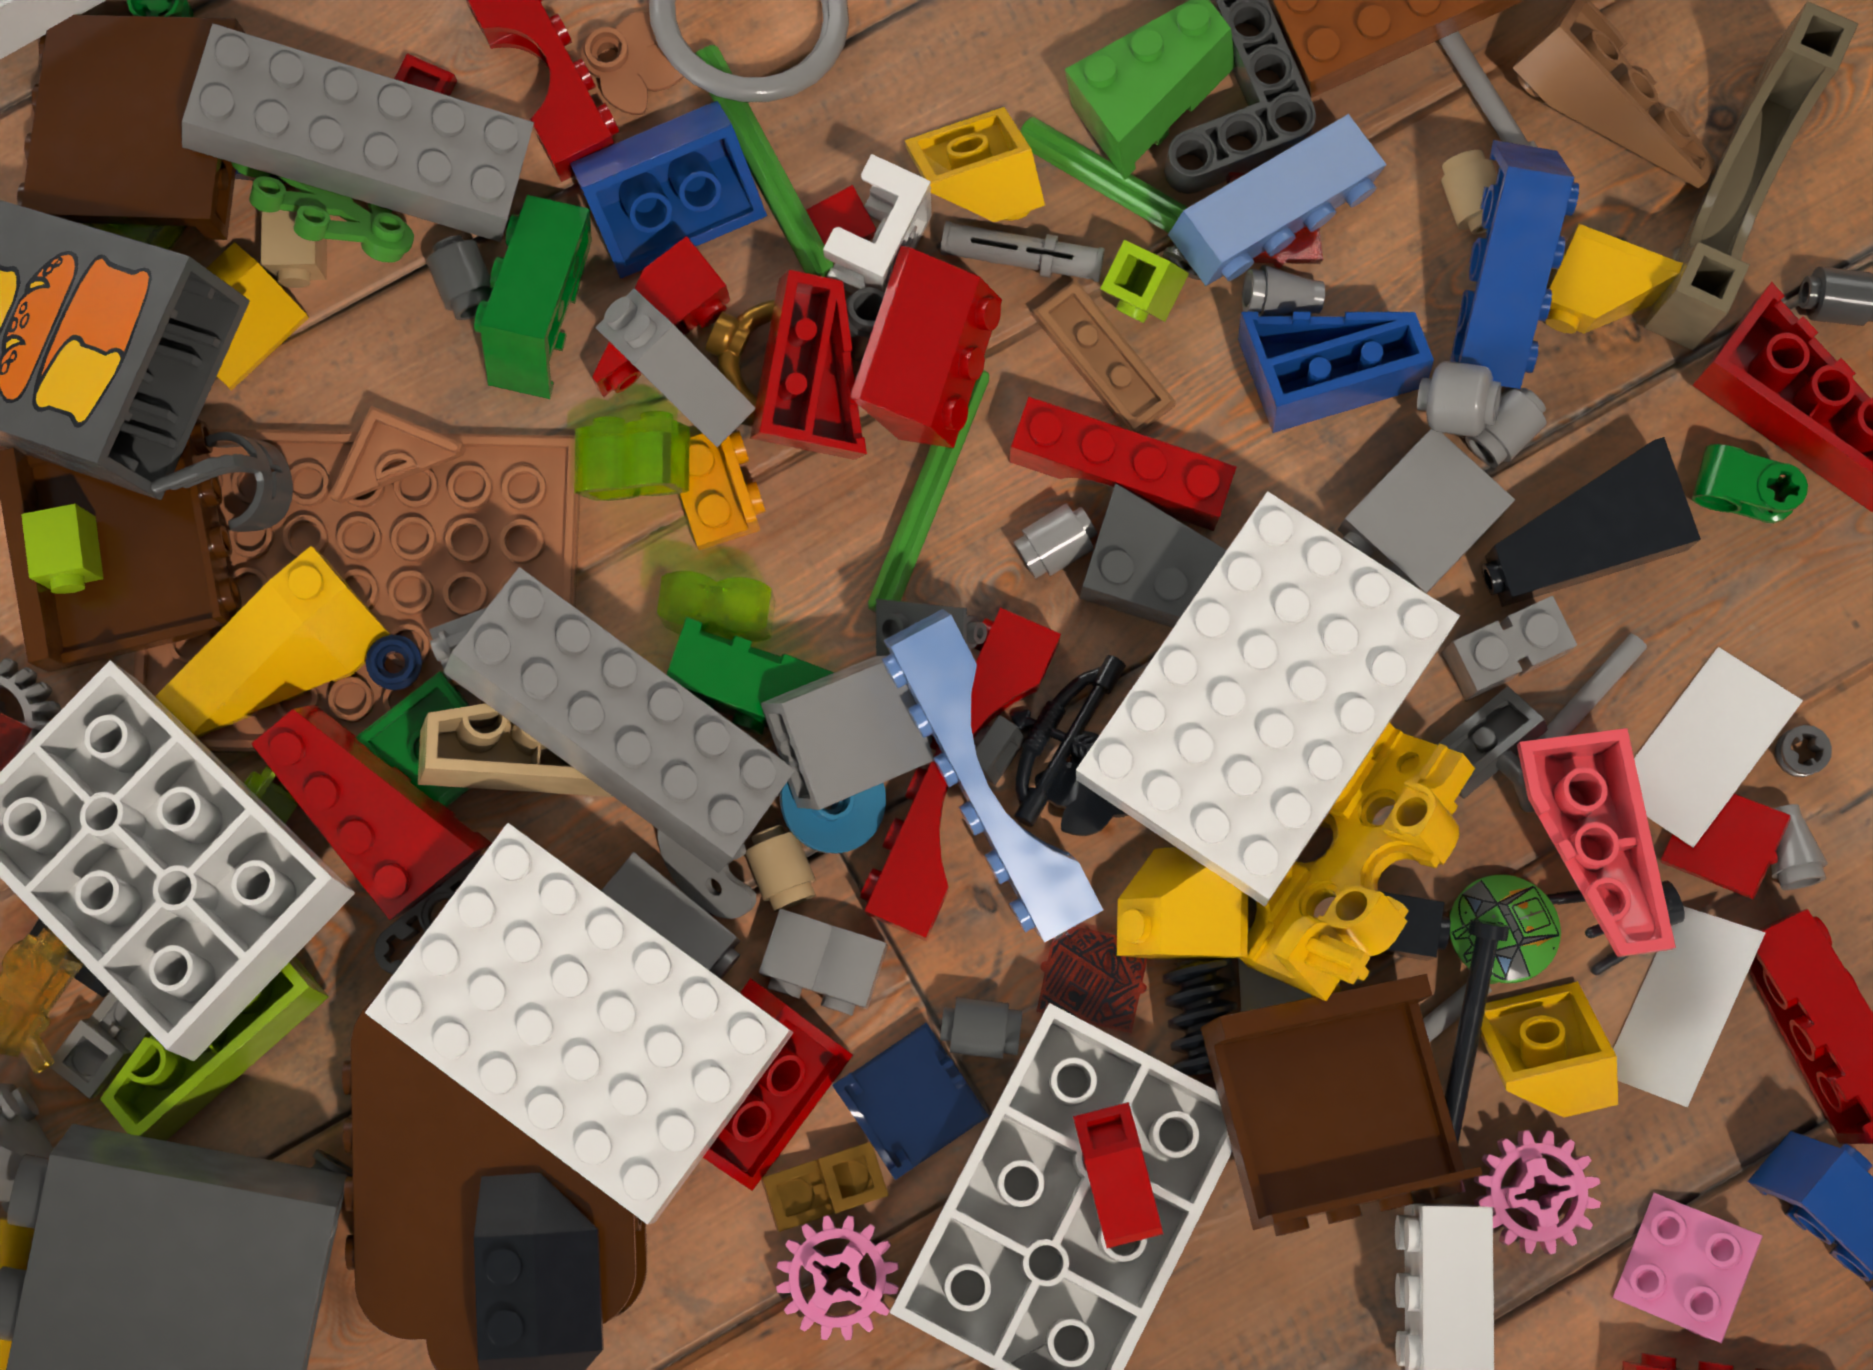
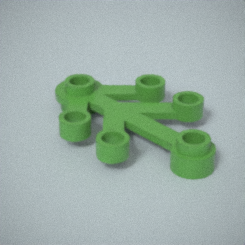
M231 162L232 166L241 174L256 178L253 181L249 197L252 206L260 211L269 213L279 210L297 212L293 229L298 236L305 240L320 241L322 239L361 242V247L368 256L388 263L399 261L412 247L414 241L413 231L400 217L394 215L391 209L368 203L369 211L353 202V198L278 176L301 192L286 191L282 182L275 178L267 177L271 175L270 173ZM329 215L340 216L346 221L330 220Z

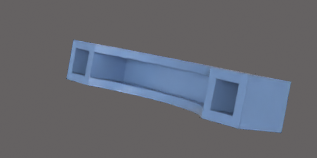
M941 609L883 640L890 652V655L882 658L884 666L897 689L907 685L916 704L909 707L908 711L922 737L925 738L932 734L942 753L933 757L948 787L958 783L967 802L960 805L959 809L973 835L976 836L983 832L992 851L984 855L999 884L1009 881L1018 899L1009 904L1024 932L1026 933L1034 929L1040 938L1046 942L1102 912L1103 908L1080 863L1068 851L1042 841L1018 825L1005 812L988 786L976 755L971 728V692L977 664L952 615Z

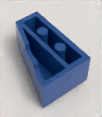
M1241 312L1238 341L1272 433L1418 390L1421 379L1423 377L1429 378L1434 362L1415 312H1345L1344 317H1311V312H1293V316H1258V312Z

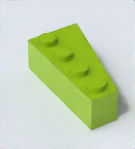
M294 956L195 1061L166 1050L151 1034L149 1038H143L100 1100L127 1134L167 1141L328 999L329 996L296 956Z

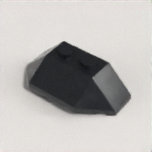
M542 1173L481 1176L474 1232L477 1348L480 1370H586L604 1350L599 1228L553 1186Z

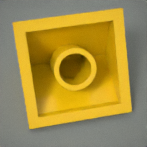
M235 242L206 268L250 300L217 374V377L231 391L309 319V316L268 272Z

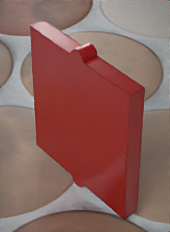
M1733 794L1694 848L1672 834L1660 859L1661 863L1754 899L1769 865L1778 862L1776 850L1790 823L1791 815Z

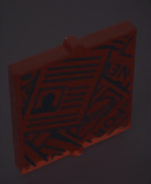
M1074 926L1052 938L1048 960L1042 962L1040 966L1041 971L1044 972V978L1036 1012L1044 1013L1048 1004L1051 1003L1091 1025L1132 1033L1139 996L1147 990V986L1142 983L1147 958L1117 956V935Z

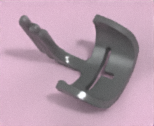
M218 432L206 436L207 446L210 448L243 447L250 456L233 454L207 458L154 480L151 483L152 492L157 494L168 489L189 488L223 474L236 472L253 473L257 480V487L251 505L242 515L228 521L230 531L235 532L259 531L274 526L285 517L293 496L292 476L283 454L266 441L231 432Z

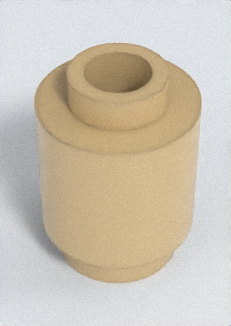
M1470 150L1455 155L1443 163L1442 169L1445 175L1442 177L1441 182L1458 229H1470L1471 234L1477 235L1487 231V229L1482 228L1483 209H1480L1484 187H1490L1492 184L1496 185L1497 173L1492 160L1485 159L1482 150Z
M778 825L751 837L754 846L746 850V856L764 901L770 900L774 912L796 906L816 896L812 887V883L816 879L801 842L792 832L785 833L783 826Z

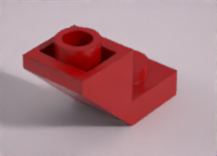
M1129 1102L1073 1116L1106 1248L1162 1235L1163 1230Z

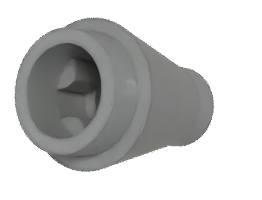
M1262 265L1259 270L1249 269L1245 275L1242 290L1244 312H1258V316L1293 315V312L1320 313L1323 309L1325 300V284L1323 281L1310 280L1267 265Z
M1790 804L1774 808L1791 815V820L1776 850L1778 862L1771 864L1772 878L1779 879L1782 890L1801 889L1824 881L1826 876L1823 868L1828 862L1803 819L1799 805Z

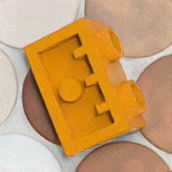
M740 431L731 433L718 447L703 433L664 445L698 550L761 531L756 515L764 513L766 510L756 481L745 484L739 466L749 462Z

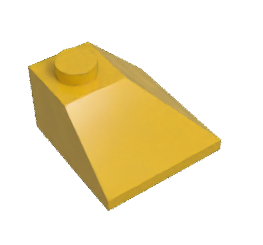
M1005 107L904 140L907 151L921 176L931 181V193L994 223L1001 220H1018L1027 216L1031 210L1045 206L1032 149Z
M1578 224L1565 243L1564 256L1559 269L1551 268L1547 288L1552 291V300L1545 323L1559 332L1572 334L1578 331L1585 334L1652 306L1678 276L1683 263Z
M1177 847L1155 848L1118 898L1117 956L1157 960L1248 957V895Z
M1578 981L1486 1003L1480 1036L1506 1091L1563 1118L1618 1105L1617 1056Z

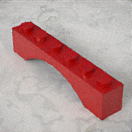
M1001 607L994 621L988 618L983 620L987 628V636L982 644H977L974 649L981 652L976 660L977 667L971 692V728L973 739L985 725H988L1012 705L1038 692L1059 645L1060 633ZM932 735L930 748L936 751L933 756L935 757L942 752ZM935 761L930 763L928 770L920 767L916 769L905 794L906 798L913 800L904 821L895 817L882 846V848L891 851L882 871L872 868L859 897L868 902L864 910L867 916L923 941H927L949 892L941 859L940 845L943 803L949 787Z

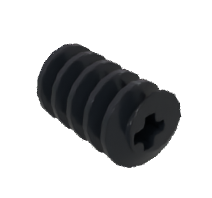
M1206 958L1172 963L1177 965V968L1164 974L1162 981L1165 984L1179 987L1180 990L1166 997L1165 1005L1181 1009L1182 1013L1168 1020V1028L1185 1032V1036L1171 1042L1170 1047L1172 1051L1188 1055L1187 1059L1175 1064L1173 1068L1187 1076L1212 1073L1201 1027L1237 1009L1236 1002L1220 998V993L1235 986L1234 980L1217 976V971L1232 964L1231 958Z

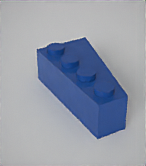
M1493 140L1489 160L1497 161L1499 170L1496 185L1492 184L1490 187H1484L1480 209H1483L1482 228L1487 229L1485 238L1478 237L1476 242H1473L1469 261V279L1476 282L1475 291L1466 289L1463 292L1450 361L1485 366L1491 371L1493 381L1501 382V386L1521 389L1525 372L1532 373L1536 365L1539 345L1538 341L1533 339L1538 321H1546L1549 314L1552 291L1547 288L1551 268L1559 269L1563 260L1565 237L1560 236L1565 215L1572 216L1575 211L1579 196V183L1574 182L1575 177L1558 151Z
M1790 1131L1748 1182L1762 1195L1770 1194L1787 1201L1792 1205L1785 1213L1788 1218L1802 1230L1807 1229L1821 1241L1829 1245L1834 1242L1836 1246L1829 1254L1846 1269H1849L1867 1282L1873 1279V1176L1868 1173L1872 1164L1865 1156L1848 1144H1843L1838 1148Z

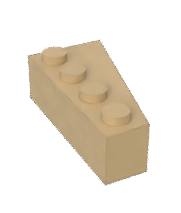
M486 703L430 712L427 714L420 730L418 785L613 797Z

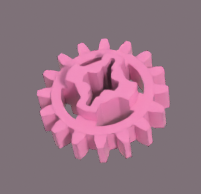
M1529 1130L1518 1131L1517 1146L1507 1138L1498 1140V1147L1502 1155L1498 1158L1493 1155L1484 1154L1482 1157V1161L1491 1170L1489 1175H1481L1474 1178L1475 1183L1486 1187V1195L1478 1197L1474 1200L1475 1205L1493 1207V1228L1500 1225L1504 1228L1500 1234L1499 1242L1504 1245H1510L1519 1237L1520 1251L1529 1254L1533 1253L1537 1241L1540 1242V1246L1546 1254L1556 1253V1239L1558 1238L1569 1246L1577 1244L1572 1230L1575 1226L1590 1230L1593 1224L1584 1216L1586 1208H1600L1601 1204L1600 1201L1588 1197V1189L1600 1184L1599 1178L1585 1176L1582 1171L1592 1161L1590 1157L1579 1156L1573 1158L1571 1153L1575 1142L1571 1139H1564L1557 1147L1554 1146V1134L1552 1131H1542L1537 1143L1534 1142V1138ZM1542 1154L1550 1156L1559 1162L1568 1175L1558 1176L1549 1170L1546 1158H1542ZM1515 1161L1517 1172L1508 1186L1501 1187L1505 1172ZM1535 1181L1547 1186H1559L1558 1189L1548 1191V1194L1540 1196L1539 1203L1527 1198L1515 1197V1195L1526 1193L1527 1189L1533 1188ZM1572 1197L1571 1206L1567 1214L1559 1222L1557 1214L1567 1198ZM1517 1208L1526 1214L1528 1225L1532 1226V1230L1517 1224L1505 1209Z
M831 1215L823 1217V1231L817 1233L808 1223L802 1226L803 1235L806 1238L803 1244L791 1239L787 1241L785 1245L794 1254L792 1261H779L776 1268L789 1273V1280L776 1286L778 1293H791L793 1300L784 1309L787 1315L798 1310L805 1315L801 1322V1330L805 1332L816 1322L821 1325V1339L828 1340L833 1327L841 1328L845 1340H851L854 1324L859 1322L862 1328L870 1332L874 1329L870 1314L875 1311L887 1316L890 1312V1308L881 1298L883 1294L898 1293L899 1286L886 1281V1275L898 1270L899 1265L898 1262H884L882 1255L891 1246L888 1240L877 1245L870 1240L874 1234L875 1226L870 1224L859 1233L854 1230V1216L848 1215L842 1228H835ZM841 1238L850 1240L844 1251L840 1253L826 1255L819 1249L814 1248L818 1243L828 1239ZM866 1253L869 1254L875 1266V1289L862 1279L860 1262ZM815 1261L823 1266L828 1265L832 1268H836L841 1262L847 1264L850 1267L847 1278L853 1282L852 1286L861 1293L856 1292L852 1288L848 1290L843 1286L837 1288L835 1292L830 1291L826 1287L829 1277L823 1272L824 1269L816 1264ZM801 1266L813 1274L816 1292L809 1302L800 1284ZM850 1300L857 1306L862 1307L858 1311L844 1316L826 1314L832 1303Z

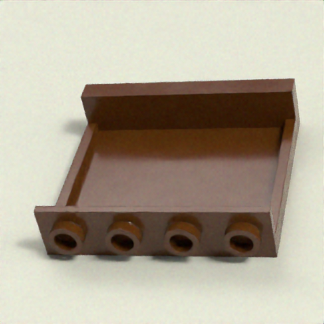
M72 15L48 29L39 41V56L42 65L39 83H36L32 90V106L35 113L32 133L27 134L24 144L27 168L25 182L21 183L18 188L17 204L76 223L195 226L206 239L227 240L236 169L230 161L183 148L182 119L212 23L245 33L236 18Z
M197 419L174 472L208 458L207 454L212 453L213 447L210 448L206 444L205 437L211 434L204 421ZM14 447L0 450V501L29 664L47 672H52L216 633L236 614V610L241 609L240 590L235 579L229 577L226 558L232 555L231 540L225 526L219 523L217 505L222 504V491L217 477L189 488L168 489L165 491L162 500H158L33 456H26ZM77 504L96 516L103 579L85 583V589L79 592L69 594L52 593L51 589L29 578L21 514Z
M1427 974L1332 993L1327 1001L1311 997L1224 1015L1201 1027L1253 1230L1273 1226L1276 1237L1309 1229L1308 1217L1326 1214L1328 1224L1361 1217L1360 1205L1378 1201L1380 1212L1414 1204L1412 1193L1429 1190L1431 1199L1436 1200L1465 1192L1463 1181L1483 1175L1481 1166L1465 1170L1418 1002L1433 996Z

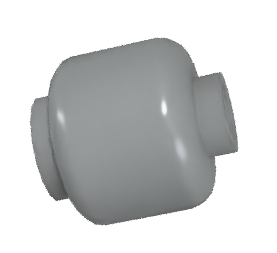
M1444 361L1436 367L1432 379L1424 377L1421 379L1417 397V410L1427 411L1428 425L1436 432L1477 437L1483 432L1486 425L1494 426L1496 423L1501 398V382L1493 381L1491 371L1485 366Z

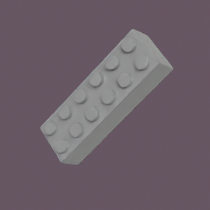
M212 23L182 119V147L501 242L534 122Z
M520 567L451 652L443 672L717 873L732 860L796 770Z

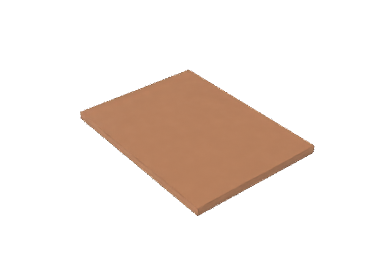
M209 429L210 434L231 432L272 444L285 457L293 481L292 501L289 510L281 521L264 530L235 532L230 531L228 521L242 515L251 505L256 493L257 480L253 473L246 472L217 476L222 491V504L217 505L219 523L225 526L231 540L232 555L227 557L226 561L229 577L235 579L240 590L241 608L271 578L312 546L327 559L391 635L404 636L415 643L421 652L423 661L422 670L417 680L409 687L401 690H388L377 685L370 678L365 664L349 677L336 682L332 680L303 692L304 695L290 701L283 700L256 711L246 719L199 737L198 739L212 753L259 754L251 744L254 740L292 709L310 705H317L353 735L358 736L439 671L444 672L441 661H437L432 650L430 641L433 639L429 629L487 608L519 567L576 608L583 443L580 436L438 433L462 443L466 448L463 456L340 504L333 501L329 495L359 432ZM213 447L212 453H208L207 457L233 454L250 455L243 447ZM218 632L136 651L134 655L133 677L156 696ZM400 653L390 654L385 661V667L390 673L400 672L405 665V659ZM453 679L450 680L470 706L485 703Z

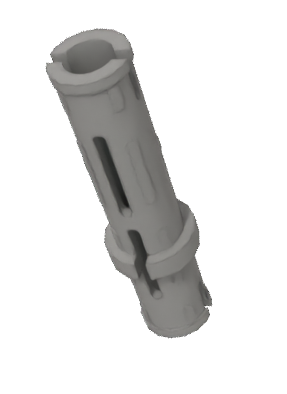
M946 221L940 254L1039 270L1042 277L1051 278L1052 273L1092 279L1095 282H1099L1105 248L1059 242L1056 235L1047 234L1046 239Z

